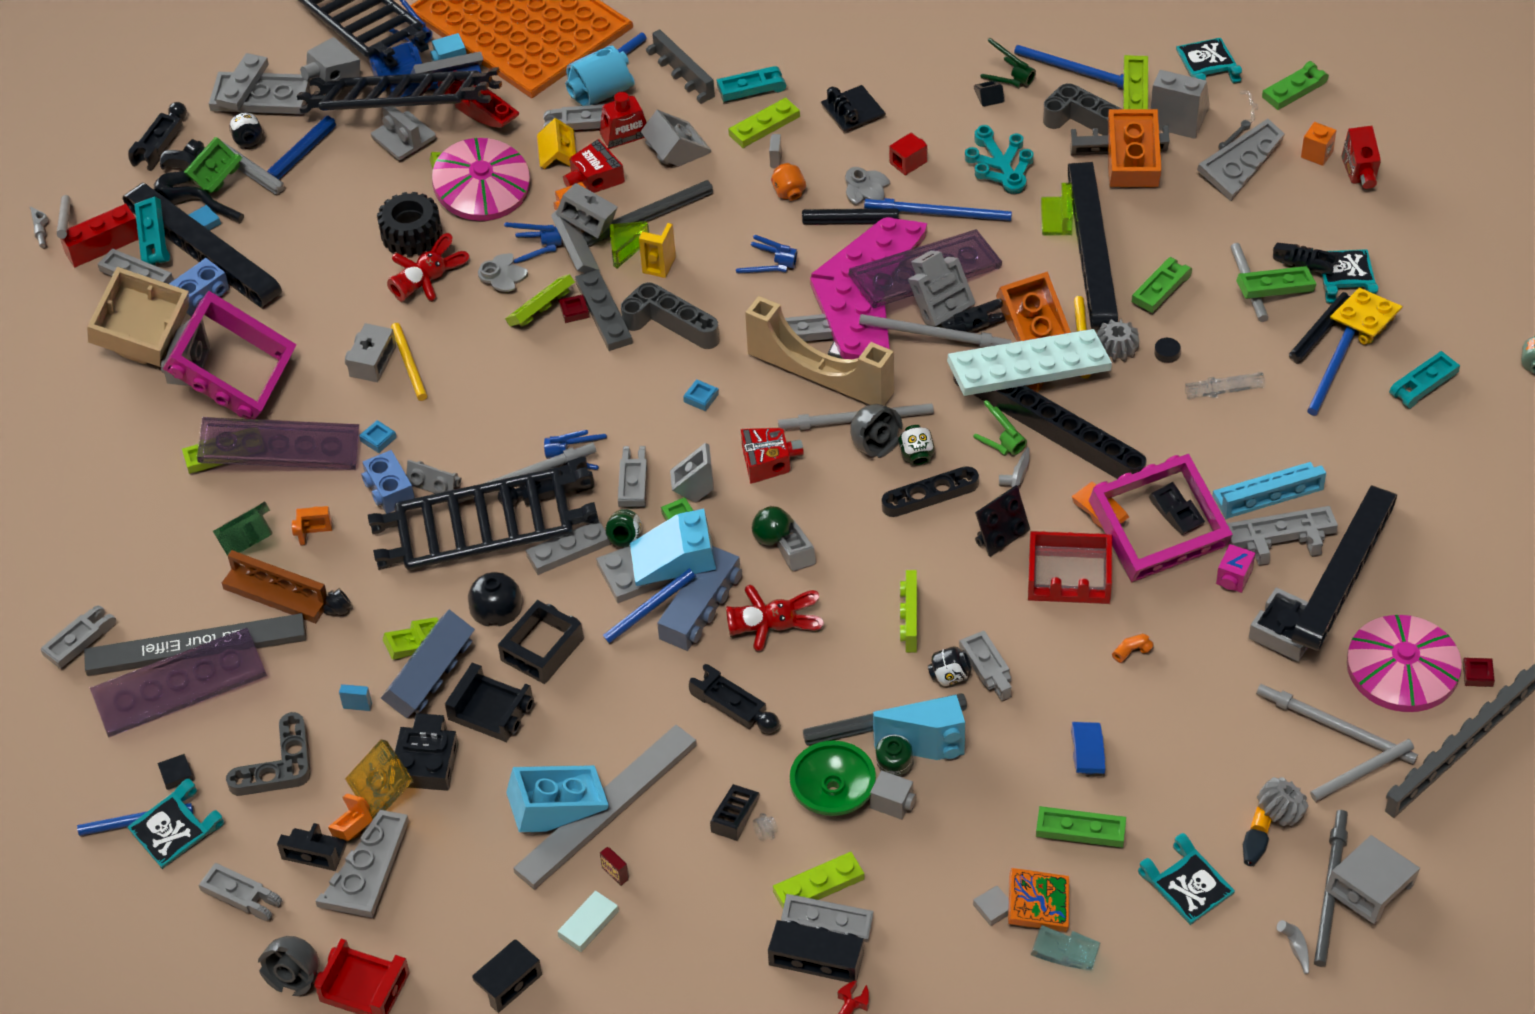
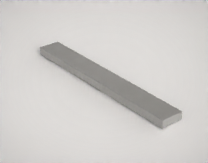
M678 725L673 726L603 788L609 805L607 810L560 826L513 868L514 873L535 890L696 747V739Z

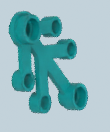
M981 125L975 130L974 141L976 145L986 147L992 157L981 155L977 148L969 147L965 150V161L968 163H978L975 166V176L978 179L1000 182L1008 193L1018 194L1026 186L1027 180L1024 173L1027 167L1033 163L1034 153L1030 149L1021 150L1019 152V164L1013 171L1010 165L1018 150L1023 147V136L1018 133L1010 135L1009 147L1003 155L994 141V132L991 127ZM989 167L1000 169L1002 173L990 171Z

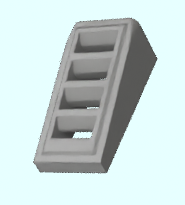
M794 520V523L789 524V532H793V534L782 537L776 543L792 571L816 563L813 545Z

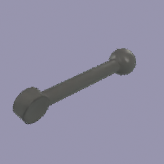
M1243 120L1238 130L1225 142L1219 143V150L1230 144L1243 130L1250 129L1251 123L1248 120Z

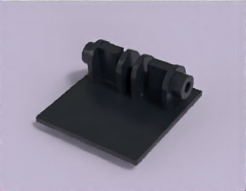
M863 85L843 93L837 87H829L827 89V99L821 101L823 107L844 132L886 115Z
M1017 485L975 512L981 530L977 533L975 541L979 546L984 545L986 547L989 557L1031 530Z

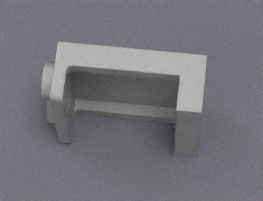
M1370 835L1332 870L1325 891L1375 924L1381 918L1385 906L1404 888L1409 890L1413 887L1420 868Z

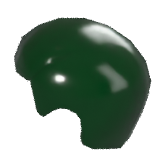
M768 506L759 510L753 519L752 534L760 544L771 546L778 543L782 537L790 534L789 524L794 523V520L782 508Z

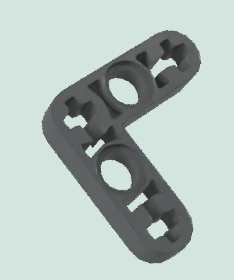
M290 712L283 715L279 720L282 760L240 766L228 772L226 782L232 794L243 796L299 787L307 783L310 778L307 732L303 716L296 712ZM290 724H296V735H291ZM292 745H300L302 747L298 753L291 754L287 752L288 748ZM293 763H298V766H299L298 775H293V774H294V766H293ZM267 772L276 774L271 781L261 780L262 775ZM252 776H255L256 782L252 783ZM243 778L242 784H236L238 779Z

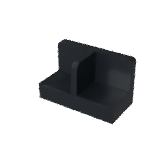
M313 823L310 831L294 828L290 836L281 834L277 842L282 860L336 871L347 845L346 840L322 834L317 823Z
M515 939L474 973L472 978L488 994L490 1006L499 1013L540 978L542 970L540 960Z

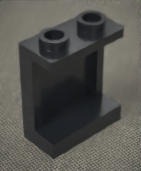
M472 662L445 702L448 720L507 743L512 733L515 734L518 731L524 714L532 709L534 697L532 696L531 685L524 684L520 690L483 675L481 665Z

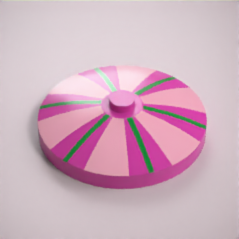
M471 138L457 142L440 154L433 167L432 184L438 201L451 213L469 220L488 221L504 217L523 203L529 190V169L524 158L513 147L495 139Z
M1389 615L1368 622L1352 638L1347 654L1348 674L1358 691L1373 703L1400 712L1424 711L1443 703L1456 689L1462 666L1459 650L1444 630L1425 619L1409 615Z

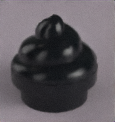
M192 139L183 151L197 158L205 149V146L201 141Z
M338 588L335 591L331 590L328 592L323 610L324 614L344 615L348 612V608L352 606V603L347 595Z

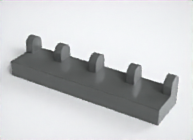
M660 29L653 32V44L646 48V52L649 55L657 53L660 56L658 59L660 66L664 67L669 64L674 69L671 73L674 79L683 77L687 81L684 88L688 92L696 90L699 93L697 96L699 103L702 104L714 98V80Z
M1163 125V133H1159L1160 151H1167L1170 143L1168 125ZM1093 128V136H1077L1076 129H1071L1070 155L1108 154V135L1098 136V128Z

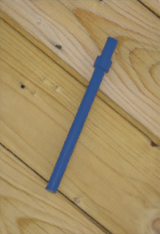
M1016 45L1015 54L1113 83L1118 88L1123 89V74L1119 76L1021 45Z
M885 198V200L865 199L864 209L897 208L899 212L1011 221L1012 211L896 202L895 199Z
M1349 326L1346 327L1307 410L1310 415H1317L1357 331Z

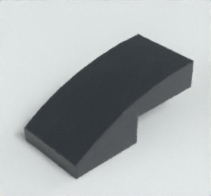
M1174 482L1150 494L1149 498L1180 534L1183 535L1205 523L1204 518L1191 499L1186 502Z

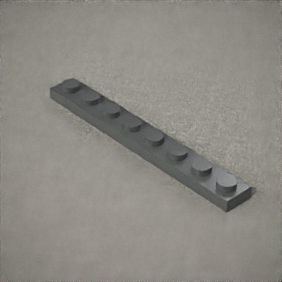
M1535 664L1528 670L1523 669L1520 671L1514 683L1510 686L1505 685L1493 702H1486L1474 719L1468 718L1455 736L1453 734L1449 735L1443 742L1441 749L1437 752L1432 751L1429 753L1423 765L1418 769L1413 768L1400 786L1394 785L1386 795L1388 800L1385 812L1395 818L1535 691Z

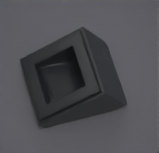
M996 80L974 85L975 93L982 106L1004 102L1003 85Z

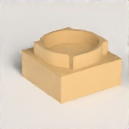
M116 267L87 326L88 343L115 351L124 358L144 365L150 363L161 367L162 360L168 352L169 344L189 308V291Z

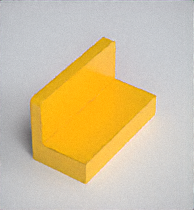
M554 118L537 134L539 163L543 169L555 159L570 166L569 159L576 154L573 128Z
M667 223L661 236L642 231L639 237L642 273L666 278L676 258L673 224Z

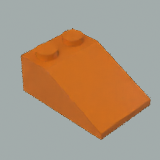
M1109 109V187L1159 186L1161 156L1158 109Z
M1048 271L999 288L996 297L1002 300V313H1004L1005 320L1017 342L1071 333Z

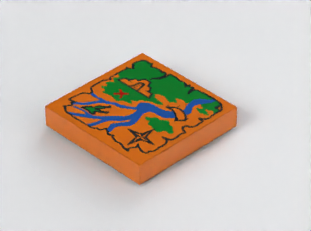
M1011 868L1009 873L1008 924L1067 932L1069 928V876Z

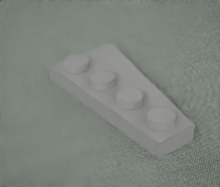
M1266 119L1198 165L1197 171L1231 201L1280 144L1285 133L1269 119Z

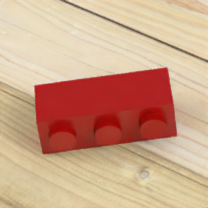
M123 204L67 229V236L60 240L64 252L74 268L107 254L112 248L117 250L139 240L136 217L127 204Z

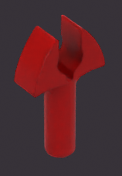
M856 980L838 990V999L844 1000V1005L838 1014H852L858 1008L868 1011L869 991L867 985L864 987L862 994L852 999V994L857 988Z

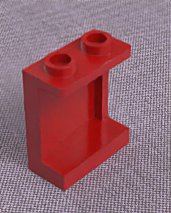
M341 938L337 946L331 949L328 955V963L324 971L318 973L314 987L319 1001L356 1014H389L410 972L407 960L404 957L395 955L392 961L384 960L349 948L347 940Z

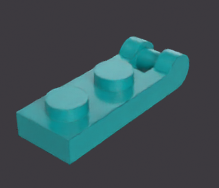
M777 66L716 79L717 88L723 102L772 90L782 92L787 86L784 78H782L780 68Z
M154 196L135 203L141 260L154 266L158 262L161 264L168 262L170 254L166 249L161 200Z
M1440 351L1396 381L1391 386L1389 393L1395 398L1399 397L1402 399V403L1410 409L1417 404L1418 400L1457 374L1460 365ZM1409 387L1412 389L1410 392L1406 390Z

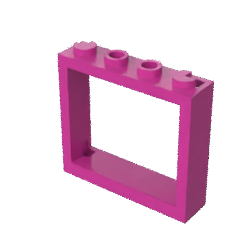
M208 291L196 308L163 369L172 374L174 378L180 379L192 386L197 392L207 395L217 404L225 406L235 412L240 418L243 417L252 423L264 408L297 344ZM204 315L278 360L257 401L181 356Z
M1189 454L1172 456L1164 463L1159 465L1150 464L1134 474L1125 473L1110 483L1107 481L1101 482L1093 488L1089 498V502L1105 533L1112 534V546L1131 582L1227 547L1233 536ZM1182 472L1213 531L1138 559L1107 499Z

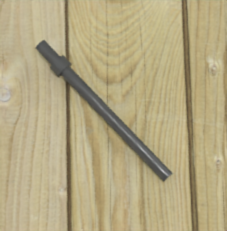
M1345 810L1336 811L1334 828L1330 831L1329 843L1331 844L1325 889L1332 870L1341 863L1343 847L1347 844L1348 832L1346 831L1348 812ZM1324 891L1314 964L1319 967L1326 966L1336 900L1327 891Z

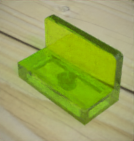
M1061 183V197L1041 198L1042 235H1072L1071 183Z

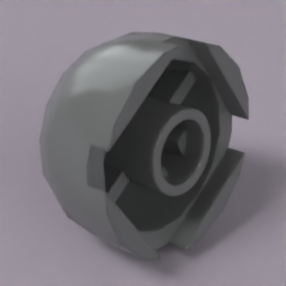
M880 404L863 407L854 416L850 427V435L854 445L868 456H886L899 442V437H897L898 430L903 427L901 416L896 410Z
M284 936L273 940L258 958V963L260 962L262 966L259 972L266 983L279 992L283 991V987L295 990L292 996L306 994L319 973L320 960L317 952L310 943L296 936Z

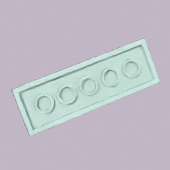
M1094 329L949 353L947 359L964 396L1111 371L1112 362Z

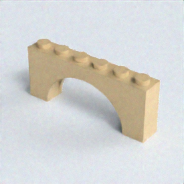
M758 296L745 312L749 355L869 405H885L893 395L894 351L870 342L857 359L832 357L807 344L791 329L783 316L780 304Z

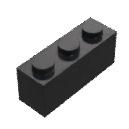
M777 920L768 947L769 966L848 983L857 981L864 956V938H860L852 933L841 934L832 932L824 927L813 928L804 926L795 921L785 922Z

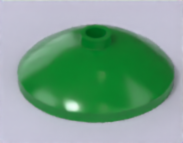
M835 740L819 742L803 750L794 760L789 775L790 787L796 800L806 809L827 816L848 814L863 806L871 797L870 792L876 782L875 767L870 757L853 744Z

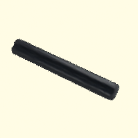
M897 208L804 209L802 211V222L804 224L877 223L887 217L899 219V210Z
M1346 292L1341 293L1289 353V357L1295 363H1300L1335 323V320L1330 319V316L1350 297Z

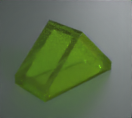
M647 222L610 224L613 267L618 269L640 250L639 237L642 231L649 233Z

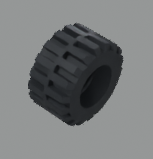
M404 192L399 196L396 194L392 196L391 200L387 199L384 205L380 206L379 213H377L381 240L385 248H388L392 253L397 252L402 256L406 254L407 257L413 256V254L421 255L424 251L432 250V246L442 236L438 206L431 197L427 198V195L423 193L418 195V192H412L411 194Z

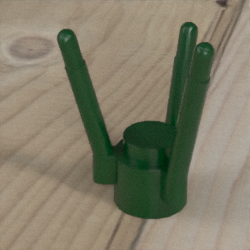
M988 38L990 44L1006 55L1004 61L1014 67L1011 72V76L1014 79L981 74L980 77L1011 84L1017 88H1020L1021 84L1029 86L1034 80L1036 70L1018 59L992 38Z

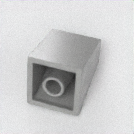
M1160 70L1153 84L1151 109H1158L1159 130L1162 131L1163 125H1168L1169 133L1196 139L1210 106L1207 81Z

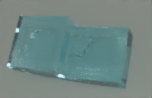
M1041 925L1030 955L1067 967L1091 970L1100 942L1072 931L1070 936H1067Z

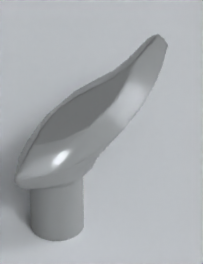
M1028 447L1023 452L1018 464L1014 467L1013 475H999V485L1014 487L1022 483L1029 462L1030 449Z
M1284 920L1279 921L1277 930L1288 937L1293 954L1299 960L1304 974H1308V948L1302 932L1293 924Z

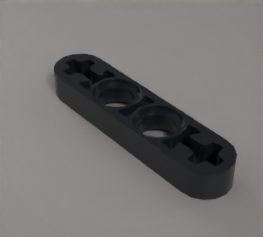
M969 466L960 467L890 490L882 496V512L889 517H898L971 493L979 485L978 471ZM939 484H946L950 488L946 491H939L935 487ZM915 492H921L925 497L914 499L911 495Z

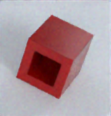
M910 132L889 146V163L906 176L927 163V144L923 139Z

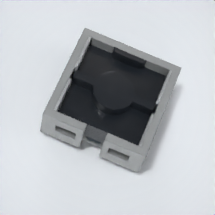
M1276 587L1266 602L1265 612L1260 610L1250 625L1249 639L1299 662L1308 647L1294 643L1291 640L1296 624L1308 602Z

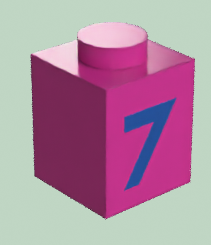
M1229 544L1218 567L1216 584L1228 590L1242 593L1253 571L1255 552Z

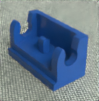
M411 41L391 47L395 51L392 57L398 63V66L389 69L376 54L368 57L374 76L411 74L414 65L422 64L419 51Z

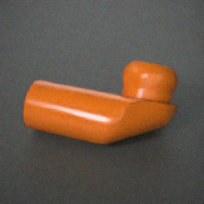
M1146 634L1135 635L1124 639L1114 650L1112 657L1117 662L1122 663L1133 650L1139 648L1142 653H1146L1153 648L1154 644Z

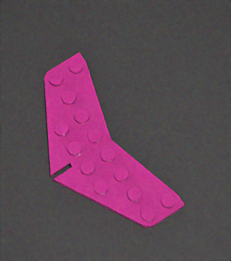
M890 217L883 218L811 273V288L822 313L826 317L831 329V335L843 359L859 358L870 342L890 349L888 329L859 324L860 314L886 318L885 285L914 247L919 246L925 239L927 223Z

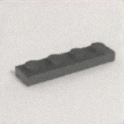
M599 270L575 276L576 285L584 296L587 308L608 351L632 344V336Z

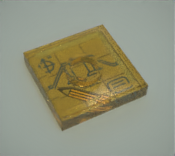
M382 739L345 778L354 794L358 797H363L370 806L369 813L373 819L379 810L386 811L413 782V779L388 741Z

